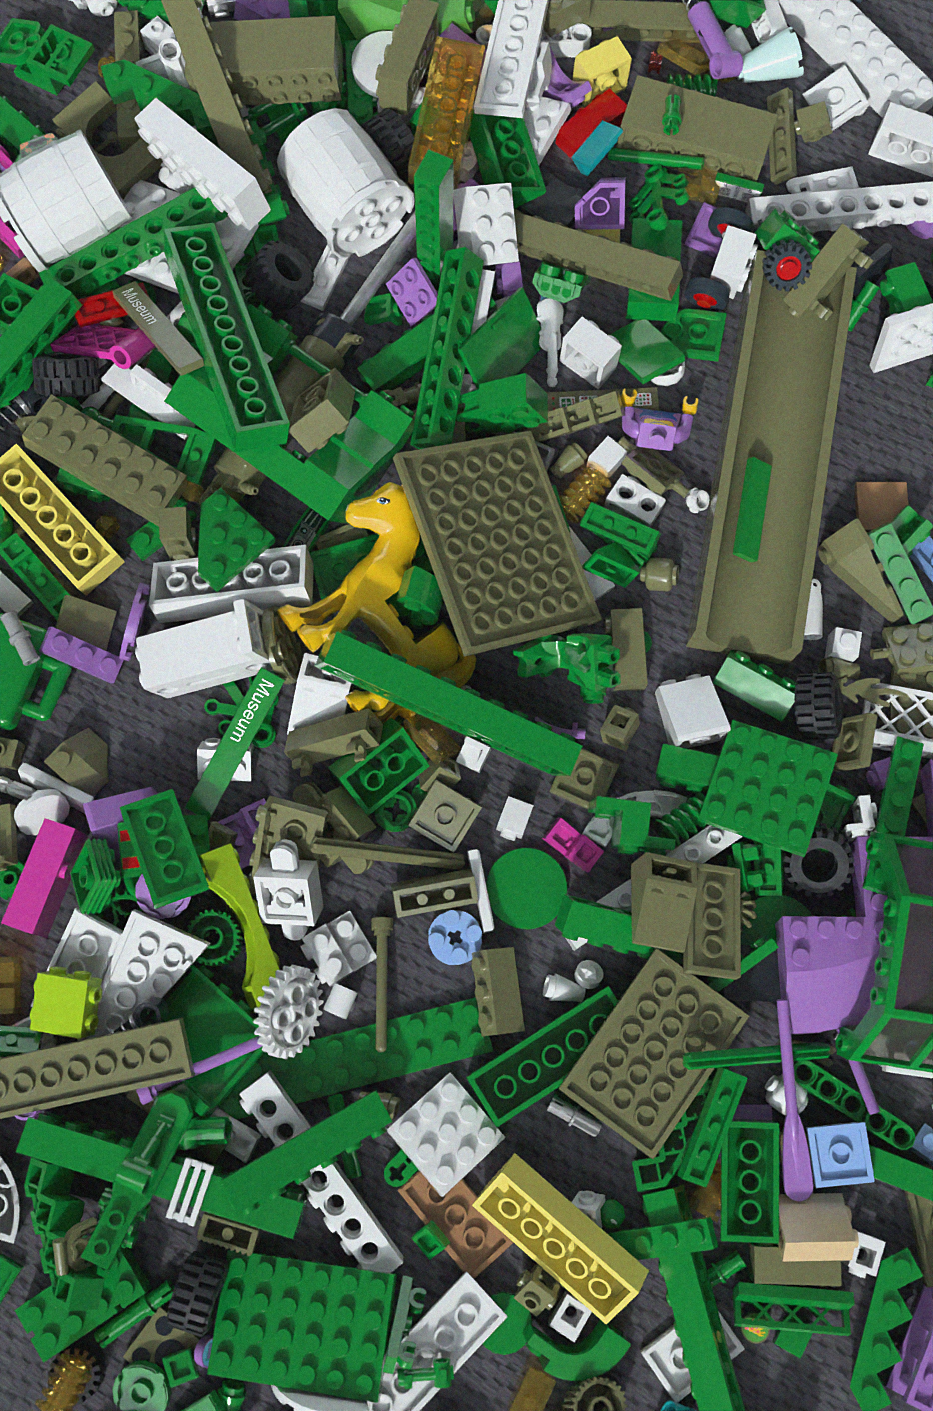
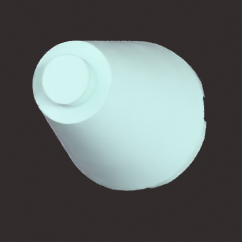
M788 27L743 55V69L741 74L737 76V79H742L743 83L803 76L804 69L798 66V61L802 59V53L796 33H791L793 28Z

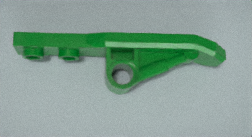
M170 1090L156 1097L135 1142L117 1172L113 1182L112 1197L81 1255L82 1258L106 1270H110L138 1213L152 1200L192 1120L194 1113L187 1096Z

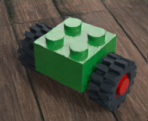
M774 208L770 215L765 217V221L760 219L757 221L759 225L753 226V233L757 234L753 244L758 245L757 250L766 251L767 256L766 258L763 257L762 262L764 266H762V269L772 287L775 286L779 291L784 288L785 292L790 291V287L796 290L798 289V283L803 285L806 282L804 278H809L810 276L809 269L812 270L811 263L821 250L817 246L819 241L813 236L814 233L805 225L800 227L795 222L796 219L786 210L781 213Z

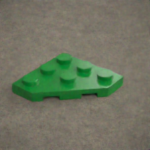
M221 487L201 503L198 574L218 592L275 543V537Z

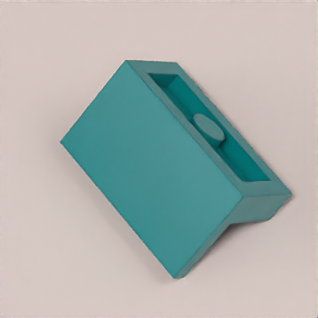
M602 121L571 157L581 174L588 176L618 141V137L623 133L621 128Z

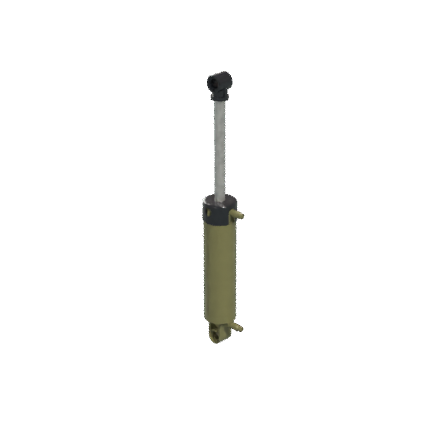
M415 211L342 315L338 317L328 312L321 313L299 345V348L330 370L336 368L340 372L347 365L360 344L363 343V337L358 335L352 325L416 236ZM293 355L274 380L289 421L296 397L322 378L321 375ZM288 432V440L285 447H288L294 438L290 432ZM226 448L214 465V469L218 474L202 495L199 504L201 506V503L220 487L239 504L245 494L256 495L259 492L258 488L267 476L232 450Z

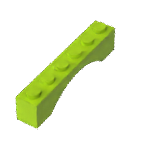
M230 843L199 855L198 858L209 888L228 904L235 913L242 928L247 954L242 990L248 1005L255 1010V1008L261 1006L257 998L260 996L264 997L265 994L262 987L270 986L269 977L276 978V970H279L280 962L277 954L272 951L269 944V932L262 925L259 918V906L251 897L249 880L241 871L239 854Z

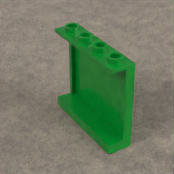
M192 964L189 967L192 969L191 973L166 1000L169 1006V1016L166 1021L183 1018L193 1064L259 1036L254 1034L259 1027V1024L253 1023L255 1018L251 1013L254 1010L243 1000L236 1002L231 997L234 992L223 982L218 985L213 981L214 974L203 964L200 968ZM156 1013L151 1017V1019L156 1020ZM260 1047L175 1084L171 1088L187 1096L191 1107L200 1116L210 1117L265 1051L262 1050L263 1047Z

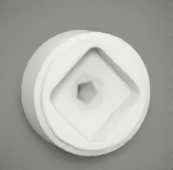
M585 960L577 966L574 977L580 986L586 989H594L603 978V970L596 962Z

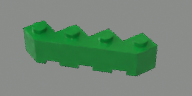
M125 59L101 66L105 84L114 105L136 99L140 111H142L157 98L190 126H196L197 131L211 143L218 142L198 93Z
M714 1068L703 1084L704 1088L699 1090L681 1117L682 1122L677 1123L660 1148V1156L654 1157V1159L647 1158L632 1161L637 1190L639 1192L669 1187L681 1167L718 1068Z
M31 1157L24 1189L26 1197L32 1198L34 1210L30 1214L35 1235L40 1234L43 1248L39 1250L43 1270L44 1273L50 1274L52 1287L48 1290L50 1301L67 1311L98 1310L105 1278L89 1271L88 1268L74 1271L69 1267V1272L66 1275L59 1276L56 1273L53 1240L64 1238L70 1228L81 1222L84 1214L85 1201L69 1194L75 1170Z
M908 1247L881 1261L850 1388L862 1411H878L892 1404V1397L879 1372L901 1362L903 1356L888 1330L913 1318L899 1288L923 1276Z

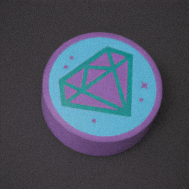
M205 1335L197 1343L194 1352V1359L197 1365L208 1368L213 1336Z

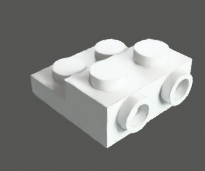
M350 910L304 936L302 940L305 944L300 946L308 960L312 958L315 960L318 968L314 971L322 984L327 982L329 986H333L335 983L377 959L375 952Z

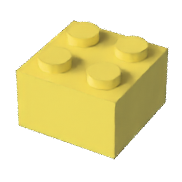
M618 36L610 40H604L599 45L589 50H583L575 56L572 81H589L592 91L585 95L586 98L582 101L584 107L589 105L597 94H602L609 88L616 94L627 87L632 58Z

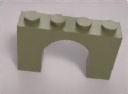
M95 81L52 119L57 127L55 133L61 139L81 129L92 146V137L95 130L117 111L112 98ZM142 137L121 155L107 157L96 153L122 200L134 184L140 180L145 181L163 163L162 158L156 159L147 148L149 144Z

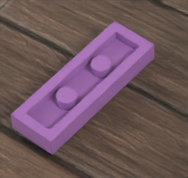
M52 626L48 628L39 652L109 683L115 682L123 660L119 659L118 656Z

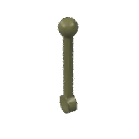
M109 132L107 134L108 138L94 151L99 153L110 142L117 141V134Z

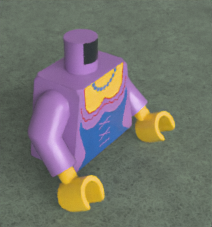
M625 388L623 389L621 401L626 416L622 417V429L633 438L636 446L671 451L675 444L687 440L694 419L692 415L697 412L698 398L691 405L687 403L688 396L684 397L682 406L684 414L681 415L679 413L633 408L637 391L633 389L632 395L629 397L625 394Z

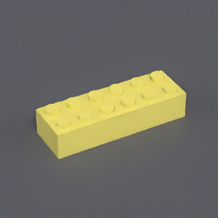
M17 444L0 457V504L77 589L87 596L125 561Z
M515 1153L484 1187L472 1205L605 1324L640 1292L649 1272L646 1267Z

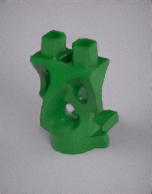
M582 633L571 634L567 636V639H564L561 636L551 634L536 638L513 650V654L518 656L519 659L517 672L518 676L530 677L539 674L541 677H547L557 668L569 669L567 680L594 692L605 687L613 688L621 683V674L613 670V664L617 663L620 658V649L612 646V637L609 635ZM541 658L540 662L535 664V661Z

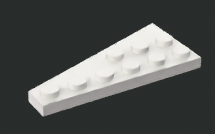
M136 909L133 910L101 984L103 994L98 1006L97 1016L99 1024L95 1035L78 1039V1041L110 1034L111 1029H117L120 1027L121 1022L125 1023L128 1021L129 1016L141 1003L152 997L163 998L210 943ZM147 1008V1014L152 1011L151 1008Z

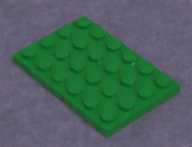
M229 1249L226 1257L229 1270L224 1286L221 1287L207 1374L375 1403L380 1402L384 1376L383 1368L387 1353L397 1274L260 1253H252L248 1256L247 1253L242 1255L241 1251L237 1253L236 1250L231 1251Z

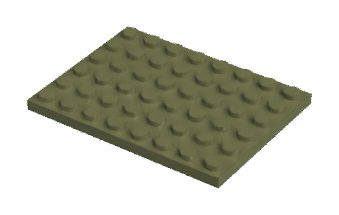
M531 430L396 453L393 460L464 657L595 624L602 620Z

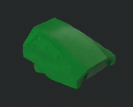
M542 261L534 274L532 283L541 296L566 303L580 296L584 287L590 283L592 276Z

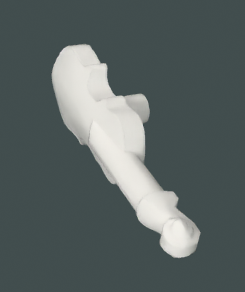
M547 298L539 301L537 304L538 317L536 319L541 323V331H539L540 347L548 352L547 385L555 387L558 382L557 378H555L558 372L557 350L562 345L560 325L563 324V307L559 301Z

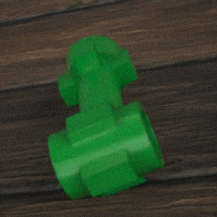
M434 1359L433 1367L404 1369L397 1367L398 1387L404 1386V1389H412V1382L434 1380L435 1388L451 1387L452 1380L454 1379V1367L451 1365V1359Z

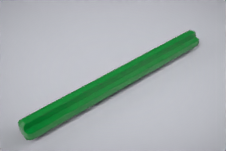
M824 1042L792 1044L793 1061L828 1058L830 1056V1046ZM780 1045L687 1052L683 1055L682 1064L688 1070L778 1063L782 1062Z

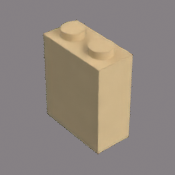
M842 1193L811 1194L809 1198L803 1201H795L789 1198L787 1194H779L778 1245L782 1261L852 1260L854 1249L858 1248L859 1238L857 1230L852 1229L851 1209L849 1205H845Z

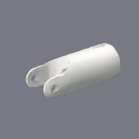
M812 579L804 640H818L823 637V602L821 584L817 579Z

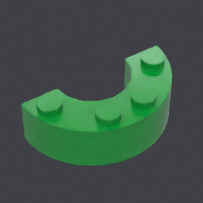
M256 120L251 121L250 124L254 134H251L250 137L253 144H258L263 155V159L260 160L263 169H268L270 175L274 176L272 163L267 161L263 144L267 143L263 128L258 129ZM270 184L272 191L264 194L271 211L258 222L259 226L284 220L287 215H290L286 200L281 201L282 194L278 184Z
M414 565L404 571L399 591L386 599L385 602L386 604L390 603L396 609L399 615L397 619L401 625L423 630L424 626L434 625L438 621L444 599L436 577Z

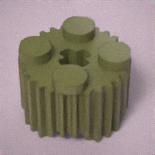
M592 1377L591 1379L574 1382L575 1386H570L571 1391L566 1392L568 1397L564 1398L562 1411H593L594 1404H598L596 1411H625L628 1405L624 1404L626 1400L624 1398L625 1392L620 1391L621 1386H616L615 1381H609V1379L602 1377Z

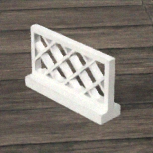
M884 683L873 685L871 687L873 689L889 688L908 694L914 703L912 707L904 711L895 699L898 696L886 695L888 698L886 702H891L900 714L889 721L881 710L884 706H878L864 699L862 714L876 712L885 723L881 728H875L873 748L892 751L894 740L899 736L923 743L921 757L933 759V738H925L918 729L927 722L933 727V715L930 716L921 704L927 699L933 700V693ZM915 707L926 718L925 721L917 726L907 715ZM902 717L912 730L906 734L898 733L892 723Z

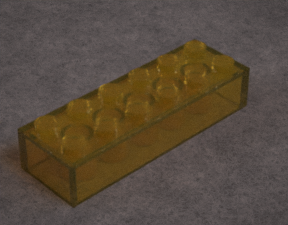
M437 36L408 165V183L414 184V174L429 149L454 160L453 190L458 189L474 114V102L484 64L485 45Z

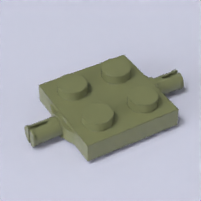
M625 437L620 439L618 444L627 450L628 453L621 464L627 468L631 475L645 482L651 491L662 495L665 491L673 489L683 498L689 494L691 490L679 481L684 472L657 450L638 447Z
M933 622L883 628L882 637L885 648L870 650L872 660L887 658L893 665L896 675L933 671Z

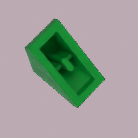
M616 542L597 549L582 565L583 570L624 588L640 573L638 566L623 547Z

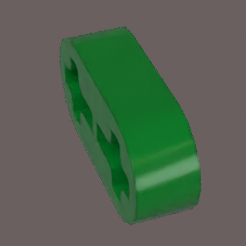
M402 1149L384 1169L386 1182L394 1187L405 1184L418 1170L412 1161L409 1163L406 1160L408 1156ZM404 1162L407 1165L401 1173L404 1178L402 1180L398 1178L392 1180L390 1178L392 1174L390 1167L398 1168Z

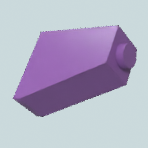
M626 177L601 178L575 204V230L624 229Z
M153 787L83 804L94 838H97V840L101 839V841L106 839L109 849L114 851V861L120 857L117 824L124 822L119 807L159 794Z

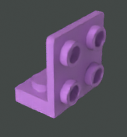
M413 258L386 283L411 327L420 324L426 316L434 314L433 309L436 306L438 295L418 259Z

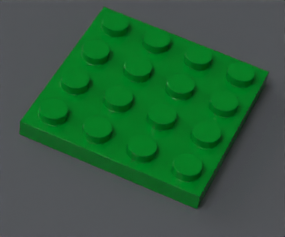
M732 720L730 725L731 731L727 734L698 821L805 857L838 754Z

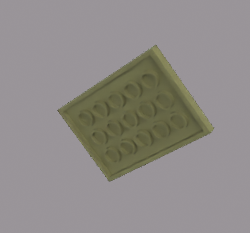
M655 948L558 1089L650 1158L654 1159L714 1070V1068L688 1070L682 1064L683 1055L687 1052L728 1049L749 1018V1015L693 974L683 973L682 966Z

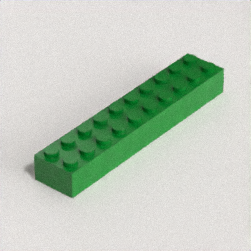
M207 223L164 229V254L200 355L203 358L206 372L235 452L287 443L290 422L215 224Z
M342 630L341 633L336 631L327 636L314 665L315 667L550 775L571 776L582 749V745L575 742V737L562 732L558 735L551 731L552 727L543 722L538 721L535 724L528 721L529 716L522 712L514 710L511 713L504 709L505 705L493 699H490L489 702L479 698L481 695L479 692L470 688H465L464 691L456 687V682L447 677L441 676L438 679L432 676V671L426 667L417 665L415 668L406 664V658L394 653L389 656L381 652L382 647L372 642L361 643L356 640L357 636L349 631Z
M47 1111V1113L39 1112L37 1116L28 1117L16 1152L110 1182H114L121 1164L136 1140L132 1136H127L126 1138L115 1137L117 1132L106 1128H100V1130L89 1129L90 1124L81 1120L74 1119L73 1122L63 1121V1115ZM186 1153L174 1155L154 1196L171 1201L185 1159L188 1157L196 1160L197 1157ZM207 1161V1164L215 1166L201 1207L202 1211L291 1239L297 1235L308 1203V1198L303 1196V1190L288 1186L286 1192L272 1200L267 1196L258 1201L260 1207L245 1216L243 1212L236 1214L219 1183L221 1179L233 1172L223 1171V1165ZM194 1166L190 1168L179 1200L180 1204H183L195 1169ZM201 1169L189 1207L194 1208L206 1170Z

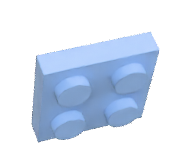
M865 1122L806 1127L816 1188L875 1182Z

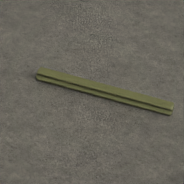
M313 837L310 843L311 852L316 854L458 870L462 869L465 864L464 855L458 853Z

